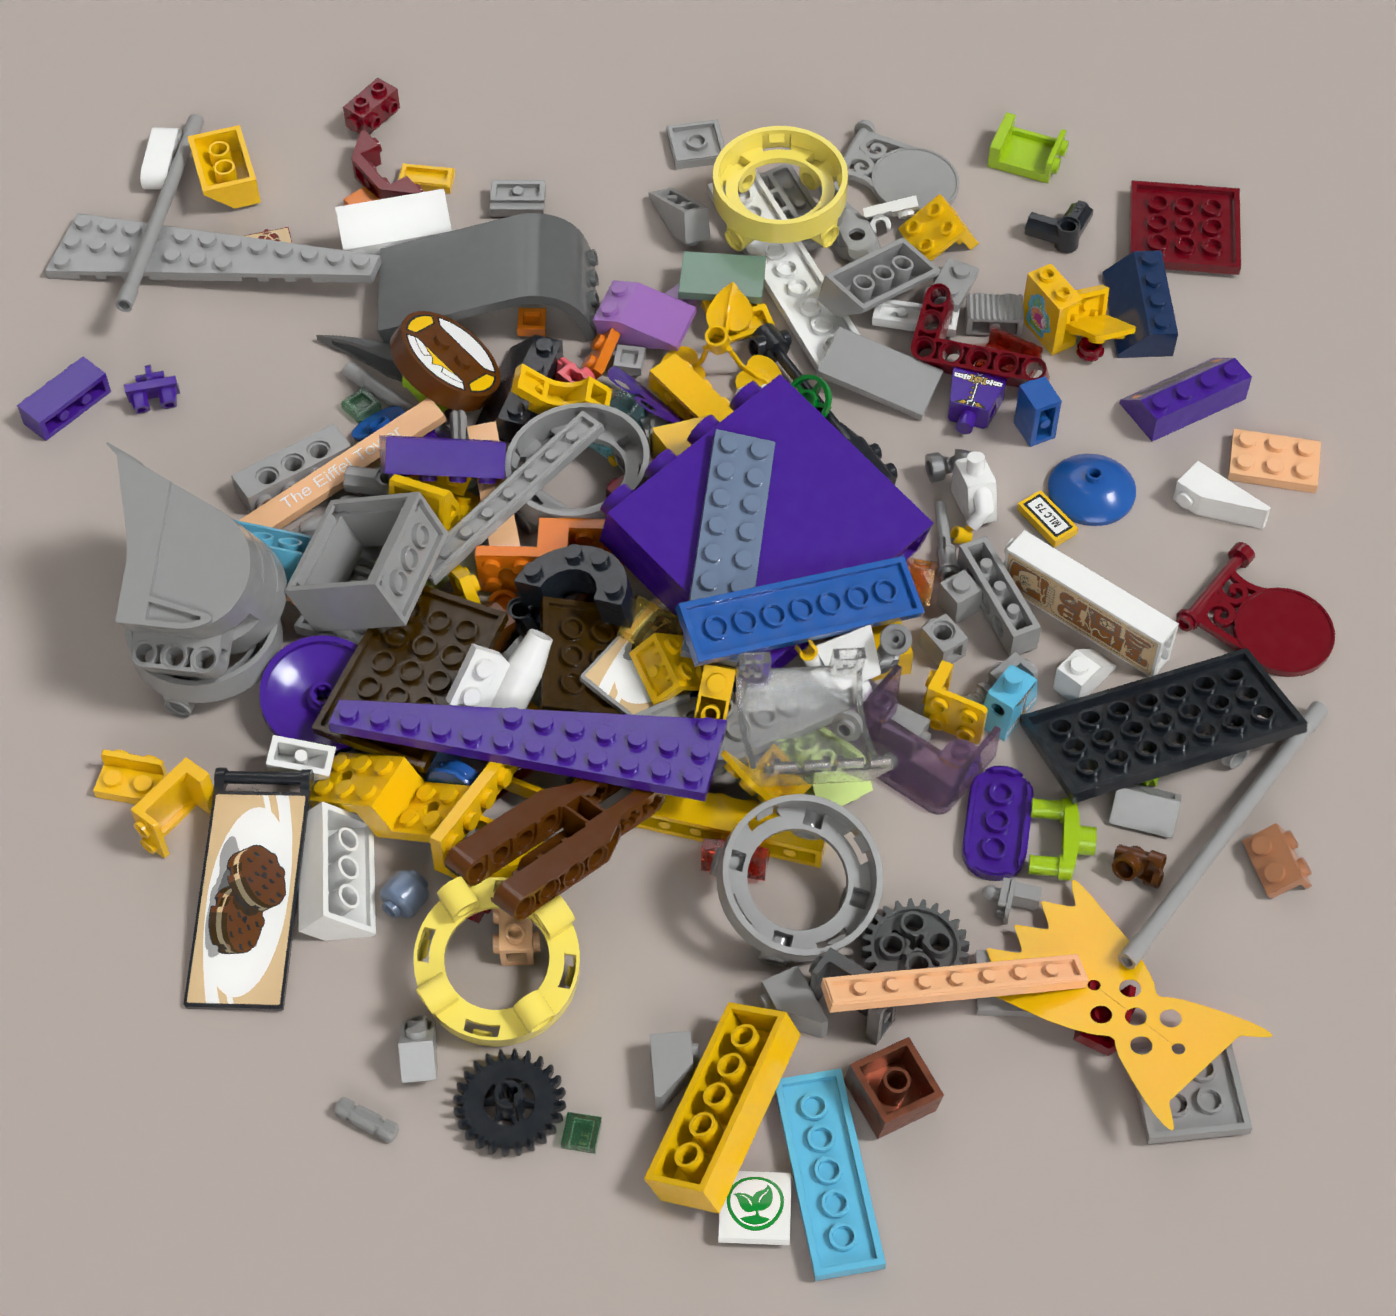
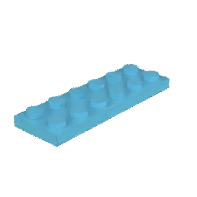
M841 1068L781 1078L775 1095L814 1280L819 1281L885 1269L886 1262Z

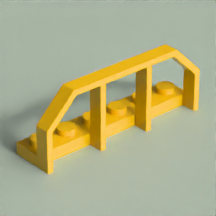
M489 762L430 836L434 870L452 878L458 877L445 867V858L451 848L460 843L469 831L474 829L480 830L493 821V819L483 816V813L486 809H490L493 806L497 795L502 789L529 798L538 791L543 790V788L513 777L519 768L517 766ZM574 777V781L572 783H576L581 778ZM544 841L488 878L511 877L512 872L517 869L522 858L543 844Z

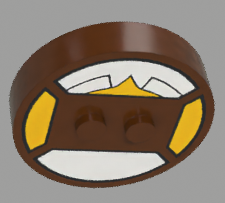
M429 311L413 312L404 318L391 336V356L401 374L415 389L437 404L456 411H476L486 404L499 387L500 372L490 351L472 332L448 317Z

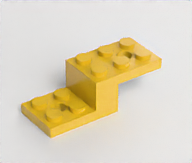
M339 752L334 757L329 779L319 780L315 784L314 790L310 795L309 804L313 808L323 801L348 812H355L376 837L430 843V836L470 786L425 782L405 757Z

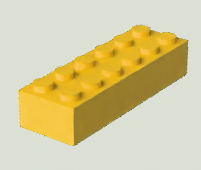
M728 1002L644 1177L646 1183L661 1201L720 1213L801 1036L787 1012Z

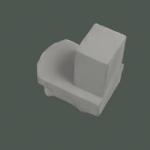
M1003 878L1001 888H997L995 885H988L984 887L982 894L986 900L998 901L995 917L1003 919V923L1008 924L1011 905L1035 911L1038 910L1042 887L1016 882L1017 879Z

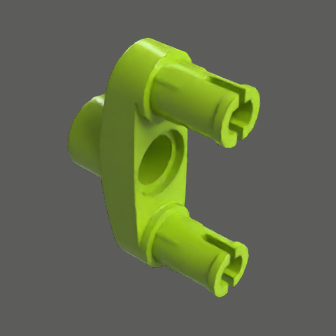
M1032 798L1031 818L1059 820V823H1062V842L1059 857L1030 854L1028 875L1057 877V880L1071 881L1077 855H1095L1097 827L1080 826L1077 803L1072 804L1069 798H1061V800Z

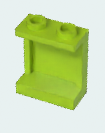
M1006 112L990 146L987 167L1048 184L1052 174L1058 173L1061 164L1060 156L1065 157L1069 145V141L1065 140L1067 130L1061 129L1058 137L1053 138L1015 127L1016 115Z

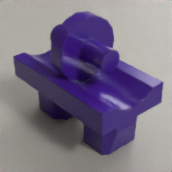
M151 364L145 365L146 374L135 376L136 383L124 384L126 396L129 403H132L136 414L150 411L149 399L160 398L162 408L177 407V394H180V388L176 376L165 377L164 371L153 372Z

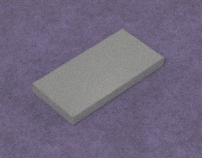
M839 326L817 370L816 376L921 420L942 377L943 370Z

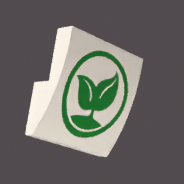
M739 1171L719 1213L718 1243L790 1245L791 1173Z

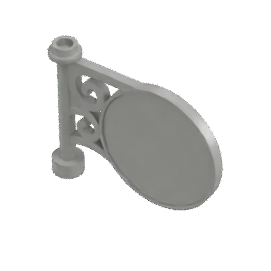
M862 120L856 123L854 127L856 136L843 156L847 170L851 164H855L854 171L848 170L849 180L857 181L867 186L881 204L916 195L920 210L939 194L950 205L953 204L958 194L959 176L954 166L945 157L934 151L913 147L875 133L874 125L869 120ZM871 145L870 152L867 150V146ZM886 147L891 148V149H894V150H892V151L886 153V151H887V148H886ZM834 181L835 196L840 188L838 187V181ZM820 186V187H819V191H820V193H821V195H822V188H821V186Z

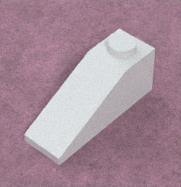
M1199 461L1177 481L1173 500L1181 507L1190 510L1196 515L1263 529L1266 526L1271 507Z

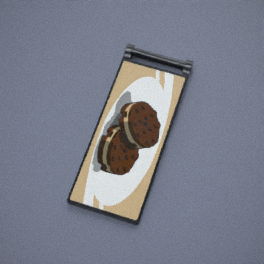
M227 768L215 769L214 793L184 997V1006L187 1009L284 1010L311 790L314 783L312 769H302L301 772L228 771ZM228 784L300 785V792L225 790Z

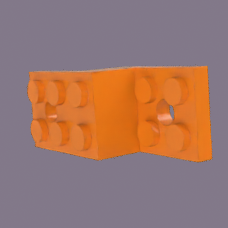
M539 518L537 547L476 546L475 559L480 591L494 593L498 590H510L518 592L514 580L527 563L550 551L572 544L593 546L613 554L602 542H597L600 541L605 519Z

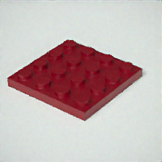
M1132 180L1130 186L1129 254L1134 251L1161 250L1165 269L1239 275L1241 270L1240 188Z

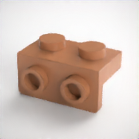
M1275 823L1242 840L1261 883L1271 899L1300 884L1305 889L1312 887L1308 878L1312 874L1311 869L1303 857H1298L1295 849L1299 845L1290 830L1285 831Z

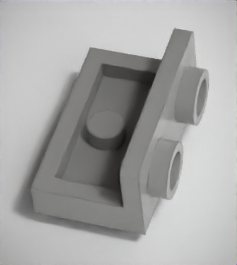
M948 257L944 266L938 267L941 272L934 277V284L942 283L949 288L954 301L953 311L958 313L978 277L979 268ZM938 297L934 303L941 304L946 300V297Z

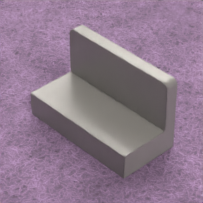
M1138 784L1116 790L1109 822L1114 825L1171 838L1179 813L1181 795Z

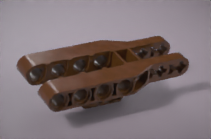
M580 779L576 783L543 789L456 844L448 852L444 864L458 877L462 876L467 884L475 886L563 828L561 832L524 856L517 869L512 872V876L502 882L496 889L493 898L491 897V902L515 920L521 921L533 914L542 905L557 895L562 894L610 861L621 836L655 814L662 807L666 794L636 789L605 810L598 804L621 790L624 786Z

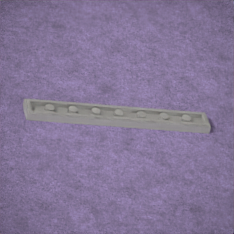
M581 411L448 531L449 534L427 580L437 585L476 549V546L482 544L605 431L603 424L584 411Z

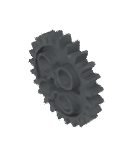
M909 898L907 907H903L897 900L895 901L893 911L889 907L883 906V917L879 914L874 915L873 924H869L865 930L867 935L862 936L861 945L864 947H862L861 957L866 958L864 968L866 970L873 969L871 973L911 970L912 968L922 969L935 966L968 964L970 954L966 952L969 951L970 942L965 941L967 931L966 929L957 930L960 923L959 919L949 921V909L940 914L938 912V903H935L929 909L926 908L925 899H922L919 906H915L912 898ZM915 926L919 930L910 931L906 927ZM936 945L942 946L946 950L937 951L932 947ZM894 948L899 952L892 954L886 952L885 949Z

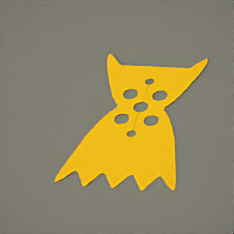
M1072 880L1075 906H1065L1046 901L1041 902L1048 922V929L1014 925L1021 946L1020 953L987 948L986 951L991 962L1078 954L1089 981H1099L1100 988L1098 990H1091L1087 984L1086 988L996 997L1055 1024L1089 1034L1113 1038L1118 1056L1144 1101L1160 1122L1173 1131L1174 1124L1169 1104L1173 1097L1237 1037L1273 1036L1266 1029L1234 1015L1187 1000L1159 996L1156 993L1152 977L1142 959L1134 969H1128L1119 962L1118 955L1128 944L1129 940L1079 882ZM1125 980H1134L1140 984L1141 992L1135 997H1126L1120 992V984ZM1096 1006H1105L1111 1011L1112 1018L1107 1023H1097L1090 1016L1091 1010ZM1131 1008L1142 1009L1146 1013V1021L1137 1026L1129 1024L1125 1019L1127 1010ZM1165 1010H1175L1181 1015L1182 1020L1178 1026L1171 1028L1161 1023L1160 1015ZM1139 1036L1148 1038L1152 1043L1151 1051L1143 1055L1135 1053L1130 1047L1132 1039ZM1176 1043L1182 1044L1185 1047V1052L1175 1054L1172 1051V1046Z

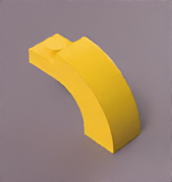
M523 363L515 369L511 388L512 393L529 401L528 410L537 414L558 406L573 403H596L610 406L613 390L590 376L578 382L555 381Z

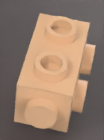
M493 909V924H499V934H493V953L500 954L501 966L535 964L534 952L541 951L540 932H534V922L529 918L517 921L502 909Z

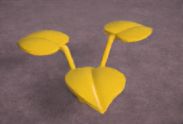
M734 282L724 287L714 297L707 309L706 320L709 328L705 332L707 344L703 346L701 358L698 359L696 351L692 348L680 346L678 351L670 350L661 361L663 362L676 353L683 361H688L693 370L703 379L706 377V373L701 364L705 362L708 352L716 355H722L727 352L738 367L742 369L735 380L737 390L754 379L762 386L771 382L779 374L782 375L776 363L763 355L752 356L748 360L747 365H744L730 346L729 330L732 332L743 331L749 326L753 318V309L749 300Z

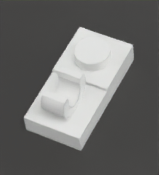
M916 195L863 208L865 219L868 222L871 221L870 225L875 234H877L876 224L878 222H884L887 231L891 230V222L888 217L898 216L899 219H907L914 216V212L919 211Z

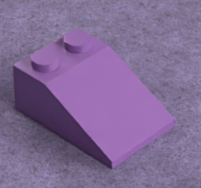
M613 280L593 318V322L598 334L601 333L603 335L611 328L618 331L621 335L616 345L678 351L697 310L692 305L641 283Z

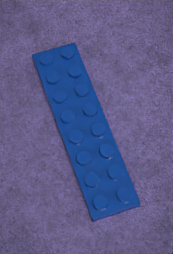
M904 556L678 603L675 607L695 667L808 642V640L813 641L845 634L867 625H871L872 628L917 618L925 612Z

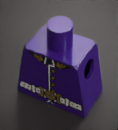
M958 367L953 368L948 419L956 422V430L959 433L970 434L973 427L988 428L1004 400L1007 379Z

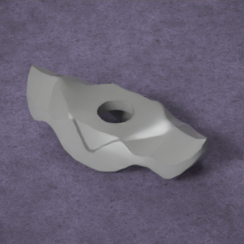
M846 201L845 208L838 218L839 234L834 241V247L842 259H848L850 262H853L880 249L881 246L870 223ZM854 232H860L865 237L861 240H853L849 236Z

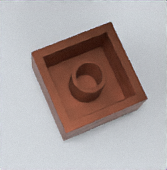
M909 1037L850 1064L844 1077L845 1085L877 1139L935 1112L944 1097L942 1090Z

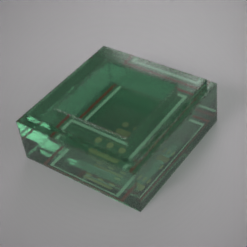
M364 387L341 401L342 409L358 424L370 415L382 410L381 403Z
M568 1112L561 1140V1148L596 1154L602 1117Z

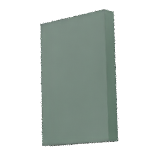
M684 251L678 299L712 301L724 287L734 282L750 303L762 304L766 256Z

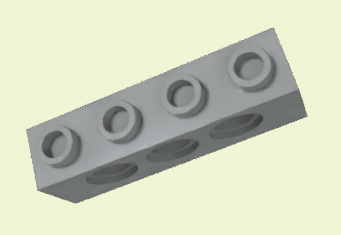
M332 424L231 475L235 493L251 513L351 448V445L338 428Z
M984 536L959 545L957 564L960 566L961 571L965 570L982 589L980 608L1008 656L1010 657L1014 652L1020 655L1037 649L1041 626L988 537Z

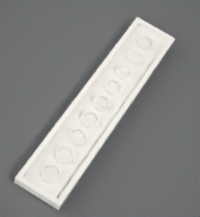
M756 170L755 180L750 189L744 193L738 191L741 202L748 210L760 217L787 220ZM713 183L707 184V193L714 203ZM754 240L742 250L745 255L766 256L764 287L816 372L839 326L860 335L848 315L836 317L817 300L824 276L802 241L768 243Z

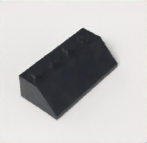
M534 335L512 346L500 369L499 387L484 405L475 425L496 421L499 440L511 443L516 433L528 421L539 415L528 410L529 401L511 392L515 369L523 363L540 374L555 380L557 360L564 357L562 340Z

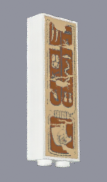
M1025 530L1017 539L1012 538L1007 543L1004 549L1006 557L1003 564L1026 601L1149 677L1156 675L1170 659L1179 623Z

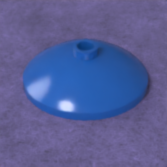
M1086 453L1068 457L1052 470L1048 481V496L1071 521L1087 526H1103L1117 522L1129 513L1136 498V485L1131 473L1121 463L1104 455Z

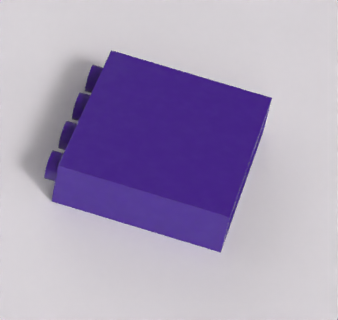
M780 374L763 388L755 381L745 385L732 399L729 407L733 412L721 422L713 415L705 417L689 434L687 441L691 444L690 447L678 456L670 449L660 453L646 468L644 475L648 480L635 491L627 484L619 486L605 499L600 508L606 515L600 541L677 618L675 607L678 603L689 600L712 441L716 429L775 442L755 587L904 556L907 561L921 548L934 524ZM804 642L795 645H798L801 650H804L809 646V642ZM795 645L746 655L743 668H737L735 677L745 687L764 685L799 654L795 650Z

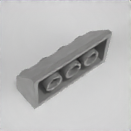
M902 237L826 274L817 300L836 317L861 314L939 275L941 270Z

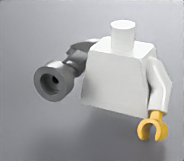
M955 449V455L950 458L941 455L939 452L925 455L926 472L931 483L943 481L947 474L953 473L951 492L967 525L965 528L954 526L950 531V537L954 538L953 542L959 545L972 541L973 530L977 531L983 524L997 521V484L985 460V455L978 451L970 452L963 449Z
M890 624L881 631L880 644L876 650L871 625H867L816 645L812 640H808L809 646L807 649L801 650L798 645H795V650L804 660L813 677L827 687H837L838 690L851 687L857 703H860L875 696L869 679L887 673L898 664L900 655L905 653L912 644V635L906 626Z

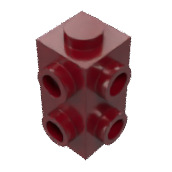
M376 78L343 106L346 127L359 134L363 130L371 134L374 130L378 129L384 121L400 109L398 89Z

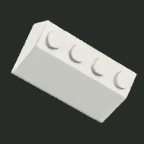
M444 189L335 207L342 250L380 255L381 248L452 231Z
M322 801L308 811L299 881V932L324 941L372 937L376 935L374 833L359 815Z

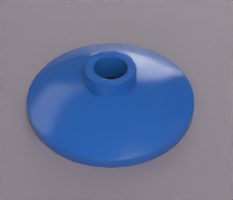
M392 406L370 415L355 427L352 432L353 439L355 441H362L404 413L401 406Z

